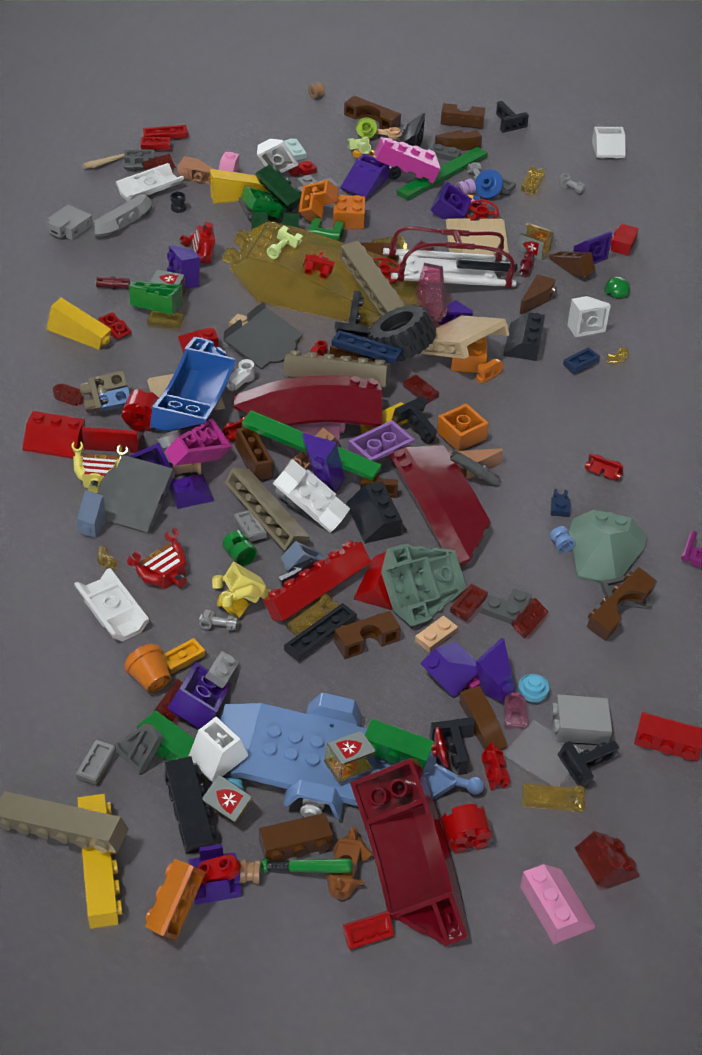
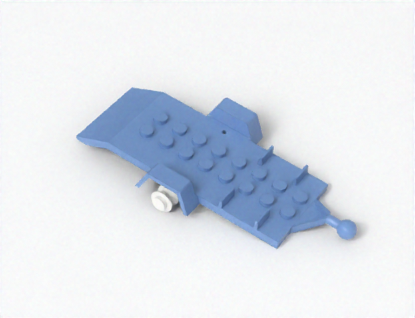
M320 693L308 704L306 714L263 703L225 704L220 721L241 739L248 757L222 777L244 778L285 788L287 790L283 806L290 805L297 798H304L302 801L303 806L300 809V813L304 817L322 814L321 810L324 808V804H328L335 818L340 819L343 803L358 806L350 782L395 765L367 754L362 757L371 770L338 783L324 763L337 757L328 742L358 731H362L364 735L367 728L360 727L362 715L355 700L328 693ZM430 751L423 773L433 800L454 788V786L467 788L468 792L473 795L480 794L483 791L484 783L479 777H472L469 780L457 777L453 772L436 764V757H433L432 751Z

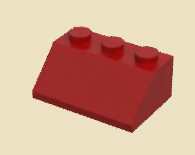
M32 411L26 422L22 450L73 459L75 453L72 449V443H75V449L81 447L80 442L83 444L82 427H86L85 419Z

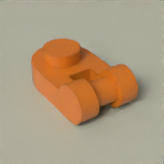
M493 359L486 364H479L477 367L479 374H477L476 381L478 383H485L498 376L503 370L504 363L499 359Z

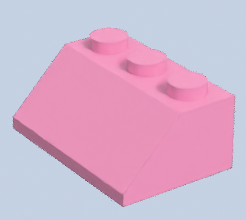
M542 864L523 872L520 888L553 944L595 929L594 922L561 869Z

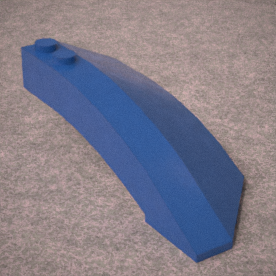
M194 336L186 346L171 381L152 407L150 427L156 428L159 431H170L206 423L227 386L236 360L233 357H227V353L220 347H214V342Z

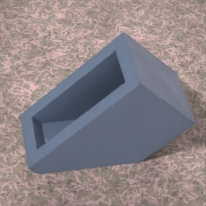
M86 490L77 517L78 533L96 538L106 524L104 496Z
M297 541L280 557L285 564L284 568L288 572L295 570L294 565L312 559L313 563L318 560L324 559L321 552Z

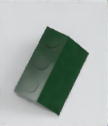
M267 165L257 171L255 176L258 182L280 201L290 213L300 204L302 192L297 187L294 189L291 186V181L287 177L283 178L277 167Z

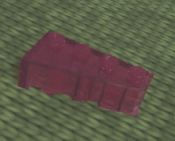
M424 262L415 292L418 305L428 310L433 321L442 322V318L447 314L443 266Z

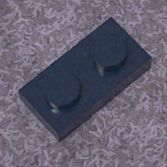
M588 347L564 359L563 365L575 374L599 362L600 355Z

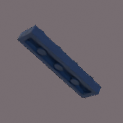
M340 330L333 337L331 346L374 359L385 360L387 363L394 365L402 355V349Z

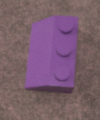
M391 420L349 440L348 451L376 461L414 443L415 439Z

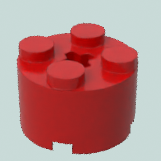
M142 389L132 391L122 410V419L134 431L142 432L152 429L153 427H150L152 407L159 397L150 391L149 393L143 392Z
M473 803L460 805L452 809V814L447 816L445 813L441 817L448 847L452 849L454 854L462 853L469 847L483 849L488 845L487 841L491 838L492 831L485 808L482 805L481 808H478L477 804Z

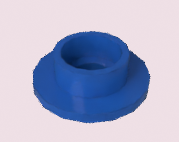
M493 169L482 171L475 180L476 193L485 199L497 196L503 187V178L500 173Z

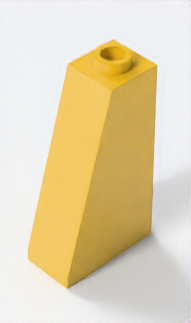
M210 169V192L213 204L239 201L245 186L268 192L258 182L255 175Z
M62 297L51 305L47 330L98 350L110 342L111 329Z

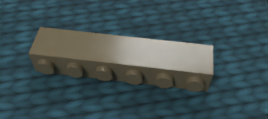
M359 241L341 246L340 259L381 316L398 307L405 306L404 301L399 298L397 291L391 287L389 280L384 277L381 269L376 266L373 258L368 255L365 247Z
M296 350L290 351L284 358L283 376H357L364 379L373 378L379 380L381 387H386L389 384L390 363H385V360L377 359L375 362L368 361V358L354 360L350 356L335 358L333 354L317 356L318 353L315 352L301 354V351Z
M232 468L225 484L281 548L287 551L295 541L306 545L310 536L250 469Z
M4 791L0 798V828L4 830L14 829L25 835L32 833L40 838H53L64 844L71 842L82 848L92 847L103 853H107V851L117 853L129 829L123 819L115 815Z

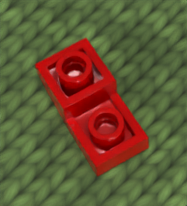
M114 312L99 317L98 321L111 329L110 335L115 339H120L132 333L123 320H119Z

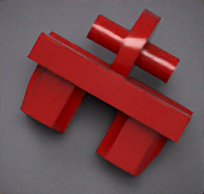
M321 250L319 255L314 253L312 255L306 254L303 262L304 273L311 275L314 270L320 271V278L327 279L329 274L332 273L335 262L328 260V257H324V251Z

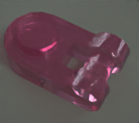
M511 693L505 697V728H512V726L527 728L526 701L519 693ZM512 714L519 715V717H512Z

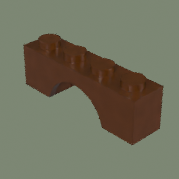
M352 96L344 102L345 116L355 120L365 117L374 119L379 123V129L382 130L400 127L401 113L357 96Z
M640 567L634 572L630 571L625 576L624 582L622 584L618 583L612 590L613 594L610 597L605 596L600 603L601 606L598 609L594 608L589 613L587 627L606 641L618 629L622 620L617 606L625 601L642 603L653 592L658 581Z

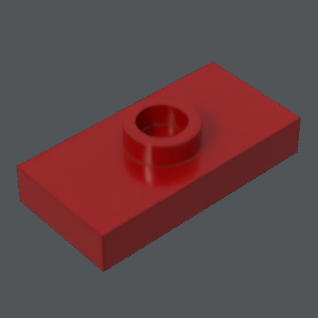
M141 137V149L155 151L170 150L171 137Z
M388 911L342 925L349 950L395 936Z

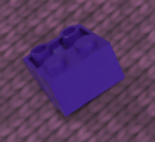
M170 245L169 252H167V259L169 261L167 271L184 274L179 284L182 285V289L199 287L200 257L194 250Z

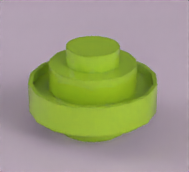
M368 117L362 118L356 125L357 134L360 138H373L377 133L376 122Z

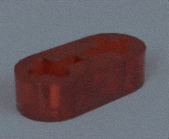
M57 384L53 387V396L56 400L73 406L83 404L84 396L81 395L80 389L66 384Z

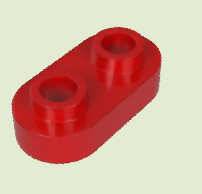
M230 854L203 861L197 867L206 872L202 884L234 879L240 872V861Z

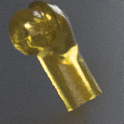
M621 347L616 354H607L606 360L607 362H623L628 356L629 351L626 347Z
M98 547V564L106 568H115L118 563L117 559L107 554V547Z

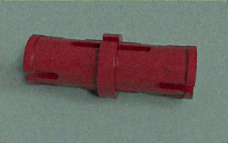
M526 251L524 258L521 260L519 274L522 277H527L530 269L533 267L535 255L532 251Z
M111 276V278L96 277V287L129 289L130 278H115V276Z

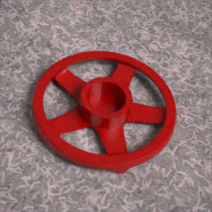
M475 200L468 207L475 214L469 217L467 212L465 214L466 218L470 219V221H476L474 219L478 217L488 219L487 215H495L492 219H497L499 210L494 203L488 200ZM483 202L482 205L476 208L471 206L474 203ZM487 203L494 206L496 210L488 211Z
M373 258L374 261L382 260L379 265L382 274L389 280L390 284H395L397 281L391 279L390 273L398 272L399 265L388 258ZM386 261L393 263L397 268H391Z

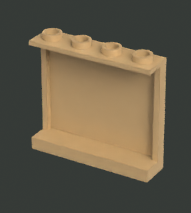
M461 315L436 328V337L433 343L427 349H424L421 354L465 359L469 357L467 346L489 334L509 336L506 319Z

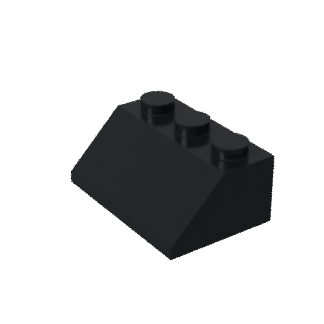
M422 113L407 124L406 128L402 131V136L399 137V142H405L410 146H421L424 137L425 113Z
M528 312L511 322L503 356L537 361L545 315Z
M383 481L364 485L346 502V506L350 508L349 512L365 544L401 536L402 519Z

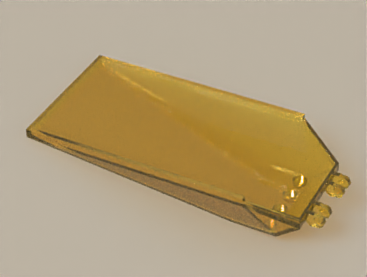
M267 221L253 228L250 234L246 230H238L233 241L242 247L239 251L236 248L229 247L222 256V260L230 264V270L255 297L256 302L262 303L264 301L265 304L349 322L354 291H361L362 297H364V304L359 310L361 322L357 324L370 327L381 317L340 259L341 246L345 245V243L297 227L284 225L290 228L287 231L289 234L295 236L299 233L304 237L300 239L302 242L297 248L286 244L281 249V255L276 259H272L268 256L267 249L272 244L277 245L281 241L277 238V235L283 224ZM321 250L324 251V257H328V260L335 262L332 273L329 274L327 279L320 278V271L314 270L311 275L304 273L303 262L306 254L312 255L314 253L319 255ZM366 251V252L368 253V255H369L370 257H372V258L384 257V256H381V255H378V254H375V253ZM376 260L374 263L379 267L382 260ZM386 261L391 268H397L393 263ZM404 280L403 282L397 281L395 284L392 283L390 285L397 291L399 298L404 301L405 305L411 306V304L427 308L438 283Z

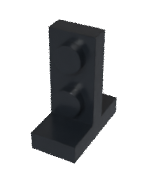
M503 101L497 102L496 115L501 119L500 131L502 133L527 127L529 118L527 112L515 114Z
M354 291L349 323L335 321L334 329L336 332L340 330L350 334L368 336L369 326L357 325V323L361 322L359 310L364 304V297H362L361 291Z
M424 396L395 408L392 420L396 424L407 419L409 424L416 429L419 436L427 444L434 442L437 430L422 413L427 403V399Z
M473 717L432 722L430 726V740L434 741L436 727L440 726L447 749H451L452 766L456 767L458 775L467 774L469 760L462 738L473 737L475 727Z
M615 740L610 743L603 742L591 751L586 749L579 754L572 742L569 741L562 745L557 755L580 790H583L590 785L594 778L589 768L612 759L619 746Z

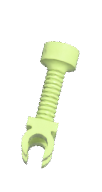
M368 137L347 139L349 141L348 148L359 149L362 154H369L371 152Z
M283 225L277 235V238L281 241L277 245L272 244L267 249L268 256L272 259L278 258L281 255V249L286 244L297 248L302 242L300 239L304 236L299 233L295 236L289 234L287 231L290 228Z

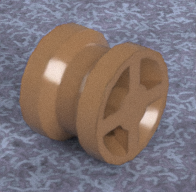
M321 82L309 85L308 92L310 97L315 99L318 96L325 95V88Z
M246 859L241 860L240 883L252 881L254 884H259L260 860H255L254 862H248Z

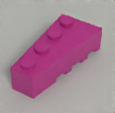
M381 137L374 152L377 161L392 167L398 166L406 173L411 171L418 178H428L430 183H434L440 171L434 151L424 150L418 146H410L405 142H397L391 138Z
M211 418L208 422L202 423L192 431L179 436L165 450V453L174 466L219 460L232 446L216 422Z

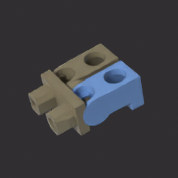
M123 370L95 378H88V382L79 385L82 396L89 394L92 396V399L83 401L85 411H96V414L123 408L129 396Z

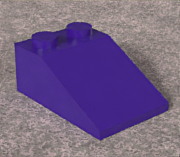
M195 662L173 697L168 709L176 716L189 721L192 726L201 729L217 713L231 683L227 682L222 689L205 678L209 670Z

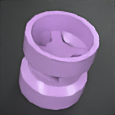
M472 179L457 182L455 185L456 188L465 194H473L476 191V185Z

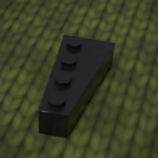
M192 756L165 762L164 780L169 789L170 801L175 802L173 803L175 819L180 822L178 828L185 854L199 851L200 847L213 845V839H216L215 828L213 825L210 826L208 818H211L208 804L204 805L202 798L205 795L204 786L202 783L199 784L197 779L200 776L197 763H193Z

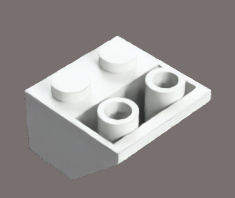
M594 127L592 144L596 158H625V132L623 127Z
M215 717L198 730L189 756H192L193 763H197L199 770L213 783L218 775L224 776L247 758L248 754L241 739Z

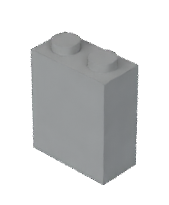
M557 694L555 703L551 704V716H554L552 730L556 732L557 741L586 744L609 742L612 726L608 698Z

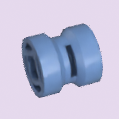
M559 526L550 533V538L560 553H566L575 546V541L569 536L570 533L565 526Z

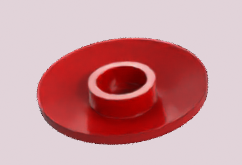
M438 726L435 730L434 744L431 751L433 757L438 756L444 767L449 770L451 769L449 755L440 726Z

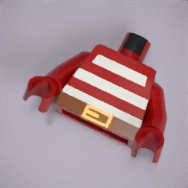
M205 222L204 226H197L196 231L190 234V237L181 235L179 239L181 240L180 244L188 247L190 244L192 245V250L200 257V262L211 263L215 235L213 224Z
M172 529L174 537H171L168 531L165 533V539L171 542L172 545L166 544L143 560H141V555L136 551L133 552L132 557L129 556L127 558V564L136 567L135 571L144 583L156 585L162 589H167L174 583L178 587H183L186 584L185 568L187 562L180 542L176 540L178 536L177 529Z

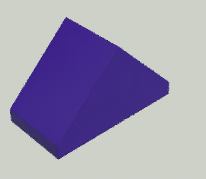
M455 300L440 309L438 325H444L461 315L473 316V311Z

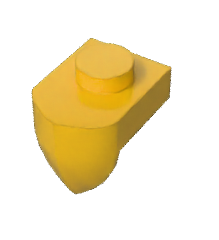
M221 594L217 599V606H222L235 618H240L249 606V603L244 598L232 599V605L229 607H224L223 603L220 602Z

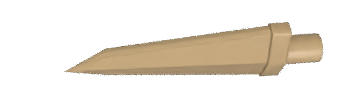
M124 154L88 161L83 164V168H95L123 158Z

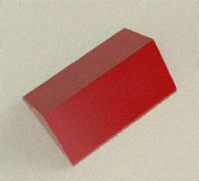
M82 427L84 450L117 452V447L121 445V452L124 453L127 446L130 453L139 452L143 433L134 430Z
M383 552L373 557L354 596V600L392 610L381 573L386 552Z

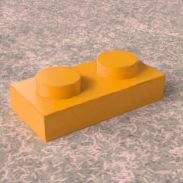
M192 638L164 653L163 657L169 673L173 674L206 656V651L195 638Z

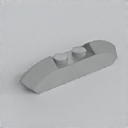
M146 194L138 195L95 220V236L111 235L136 221L149 210L152 200Z

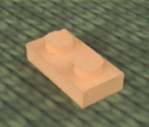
M443 615L417 634L415 642L430 653L457 633L458 626Z

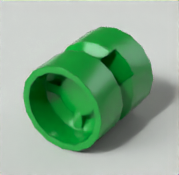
M232 531L223 539L222 547L237 564L244 567L255 560L257 549L242 531Z

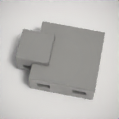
M66 205L47 218L49 233L59 238L66 235L67 238L73 240L93 226L91 214L70 205Z

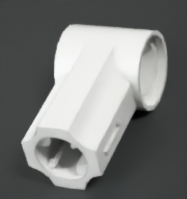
M245 359L239 362V368L231 374L227 383V388L233 392L244 383L252 382L255 379L254 362L252 360Z

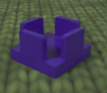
M222 844L200 847V857L189 859L188 864L197 868L205 860L228 854L233 855L235 858L237 856L234 852L223 854ZM239 874L232 880L210 882L205 885L201 883L194 899L195 905L242 897Z

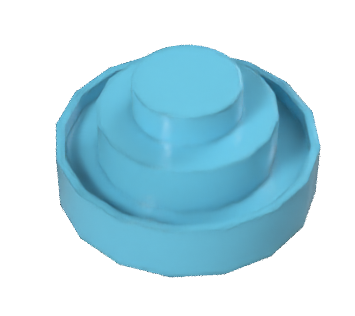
M527 674L519 680L518 692L523 699L529 702H541L548 696L549 684L540 675Z

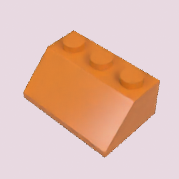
M174 859L173 863H170L166 869V879L163 886L161 885L156 892L155 899L157 900L154 907L150 908L146 915L145 921L147 923L145 927L164 937L177 940L206 872Z

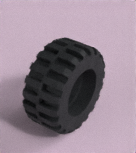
M411 304V306L405 305L387 312L384 316L379 317L370 326L368 331V338L370 340L402 349V355L398 361H404L407 358L414 357L416 354H420L433 343L436 337V328L428 310L421 305Z

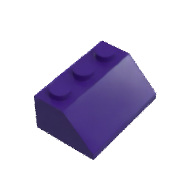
M303 433L302 438L311 472L336 493L345 479L337 443Z

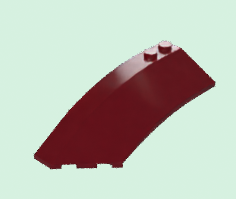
M334 375L296 377L270 382L233 395V408L237 411L243 410L247 415L252 410L288 426L305 423L335 422L379 427L382 425V388L380 381L373 378L364 379L357 376Z
M445 446L405 447L390 454L395 472L418 507L439 548L455 550L460 566L471 561L475 547H478L484 537L483 533L485 529L489 528L491 522L458 465L449 459L450 454Z
M410 758L350 782L372 848L386 908L390 917L437 940V942L445 946L469 938L453 863L419 760Z

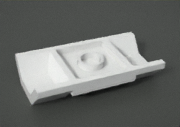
M166 163L118 180L116 185L120 195L128 202L138 195H151L152 193L178 185L184 180V177H176L172 173L170 165Z
M291 459L272 484L331 533L343 520L350 508L335 496L336 493L308 469L305 470Z
M111 568L105 571L100 580L88 585L80 582L74 583L76 589L84 598L86 605L112 638L123 642L140 634L149 622V618Z

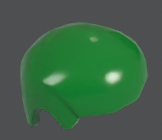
M615 276L608 280L604 287V292L606 295L610 293L613 298H624L630 292V284L624 278Z

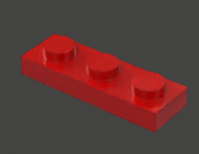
M186 125L143 128V136L183 139L188 137Z

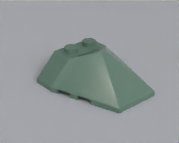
M591 510L573 518L569 536L575 541L572 551L577 578L602 583L604 580L625 576L629 567L635 563L636 558L644 551L647 538L646 533L631 517L604 511Z
M409 544L398 545L386 550L381 571L393 611L410 626L429 621L435 613L442 610L448 602L452 601L467 588L455 550L425 548V546L416 547Z

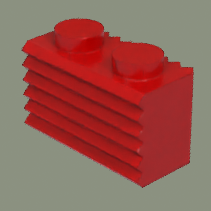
M621 223L619 228L615 229L612 236L611 252L614 251L628 256L637 239L639 228Z

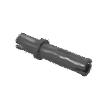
M456 449L451 452L449 458L451 461L472 472L478 479H483L492 486L497 485L500 476L488 470L487 466L478 464Z

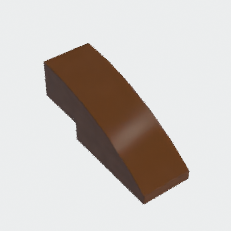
M462 130L435 135V144L455 147L461 151L472 150L476 147L481 148L482 135L477 130L465 133Z
M477 686L462 691L459 703L468 718L473 717L475 722L474 734L484 750L491 742L494 743V747H498L500 750L507 749L498 720L481 687Z

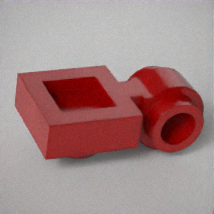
M304 161L287 170V172L292 177H297L300 174L305 176L317 173V167L311 161Z
M318 340L309 352L318 353L317 356H324V354L328 353V344L324 340Z

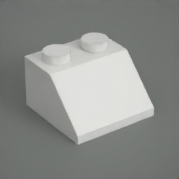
M269 139L258 145L257 155L265 167L267 165L275 166L283 173L298 165V162L283 140Z
M588 296L574 298L571 300L567 326L575 337L606 332L611 305Z

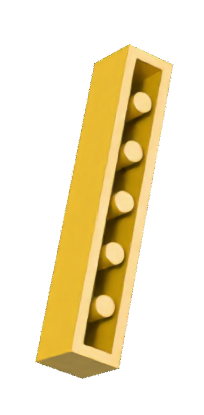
M105 794L77 797L78 808L112 815L110 802L106 803ZM87 847L82 848L89 928L119 925L118 915H122L121 900L116 901V894H120L119 880H114L113 874H118L117 861L112 860L111 855L116 853L110 851L103 853L95 848Z

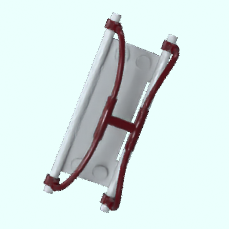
M405 226L395 232L390 246L383 248V254L395 257V255H399L398 272L391 274V279L396 281L503 286L504 288L516 286V280H512L515 272L514 260L511 255L503 251L504 236L499 232H470L469 230ZM406 230L450 235L455 240V242L421 244L410 250L396 249L398 235ZM460 236H498L500 244L497 248L475 245L474 243H463ZM427 247H446L453 249L468 250L482 249L496 252V254L494 253V255L439 251H423L419 249ZM507 257L511 266L508 269L506 278L497 279L495 271L460 269L456 267L457 260L450 259L505 262Z

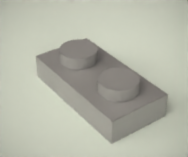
M221 651L205 678L223 689L239 661Z

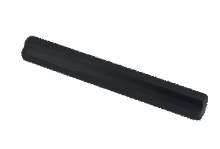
M458 259L456 261V267L460 269L508 272L511 266L510 262L470 259ZM514 263V270L516 272L518 269V264Z

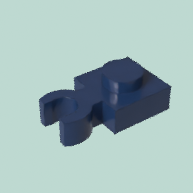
M554 489L553 497L551 498V516L569 517L570 499H567L568 491L564 490V494H559L558 490Z

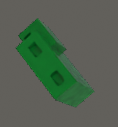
M247 186L244 187L241 198L251 210L268 212V216L281 219L285 207L280 201L273 200L274 196L271 193Z

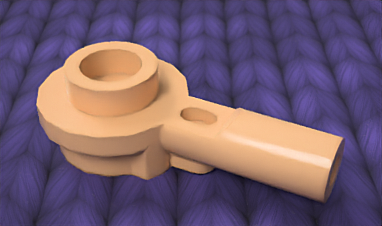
M393 127L384 130L377 129L376 135H386L388 138L398 140L402 133L399 128Z

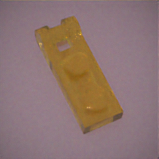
M531 166L521 185V191L535 194L542 178H544L545 169L541 168L539 170Z
M325 594L321 597L320 601L287 623V629L297 636L340 604L333 602L332 598Z
M523 783L522 807L581 812L585 810V801L583 800L585 788L582 786L571 788Z

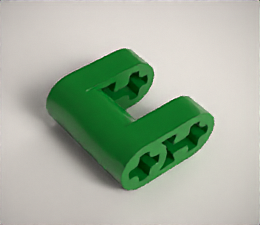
M313 217L308 231V240L339 245L344 233L345 223L336 221L333 229L321 228V218Z

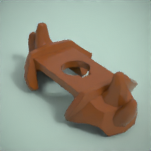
M356 826L349 830L348 836L339 839L333 848V853L336 855L335 859L343 857L352 859V872L331 873L325 878L328 881L327 885L331 896L338 900H346L358 886L365 884L363 881L354 879L360 852L362 861H366L372 855V852L366 847L362 838L359 837Z

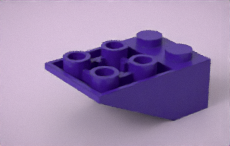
M363 154L355 161L340 189L354 195L365 196L366 199L389 178V165L377 161L373 156Z

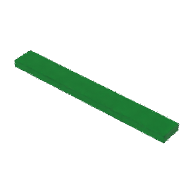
M476 147L440 166V171L434 183L428 182L429 179L422 177V179L418 178L397 189V195L405 200H409L465 170L468 164L487 158L488 152Z
M252 410L242 421V427L306 453L302 438L304 432ZM338 447L343 469L371 481L375 479L381 470V464Z

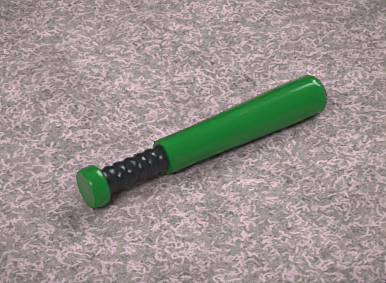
M265 858L261 861V870L263 873H268L270 870L350 873L353 870V862L348 858L270 861Z

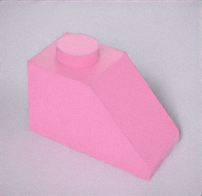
M225 152L220 160L219 170L238 173L240 170L239 154Z

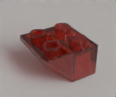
M593 831L575 847L576 852L598 886L609 889L640 876L636 869V862L627 855L624 850L625 845L619 838H613L607 834Z

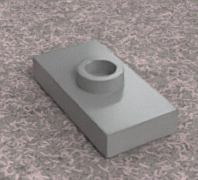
M249 510L234 514V521L250 542L266 538L265 529Z
M95 740L76 772V778L97 785L116 752V746Z

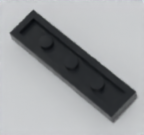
M344 603L340 604L284 644V650L294 659L300 661L333 637L336 628L355 621L357 613Z

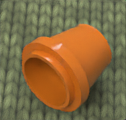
M146 644L137 648L127 657L124 664L126 673L132 676L148 693H154L162 689L172 678L163 657L164 652L157 644Z

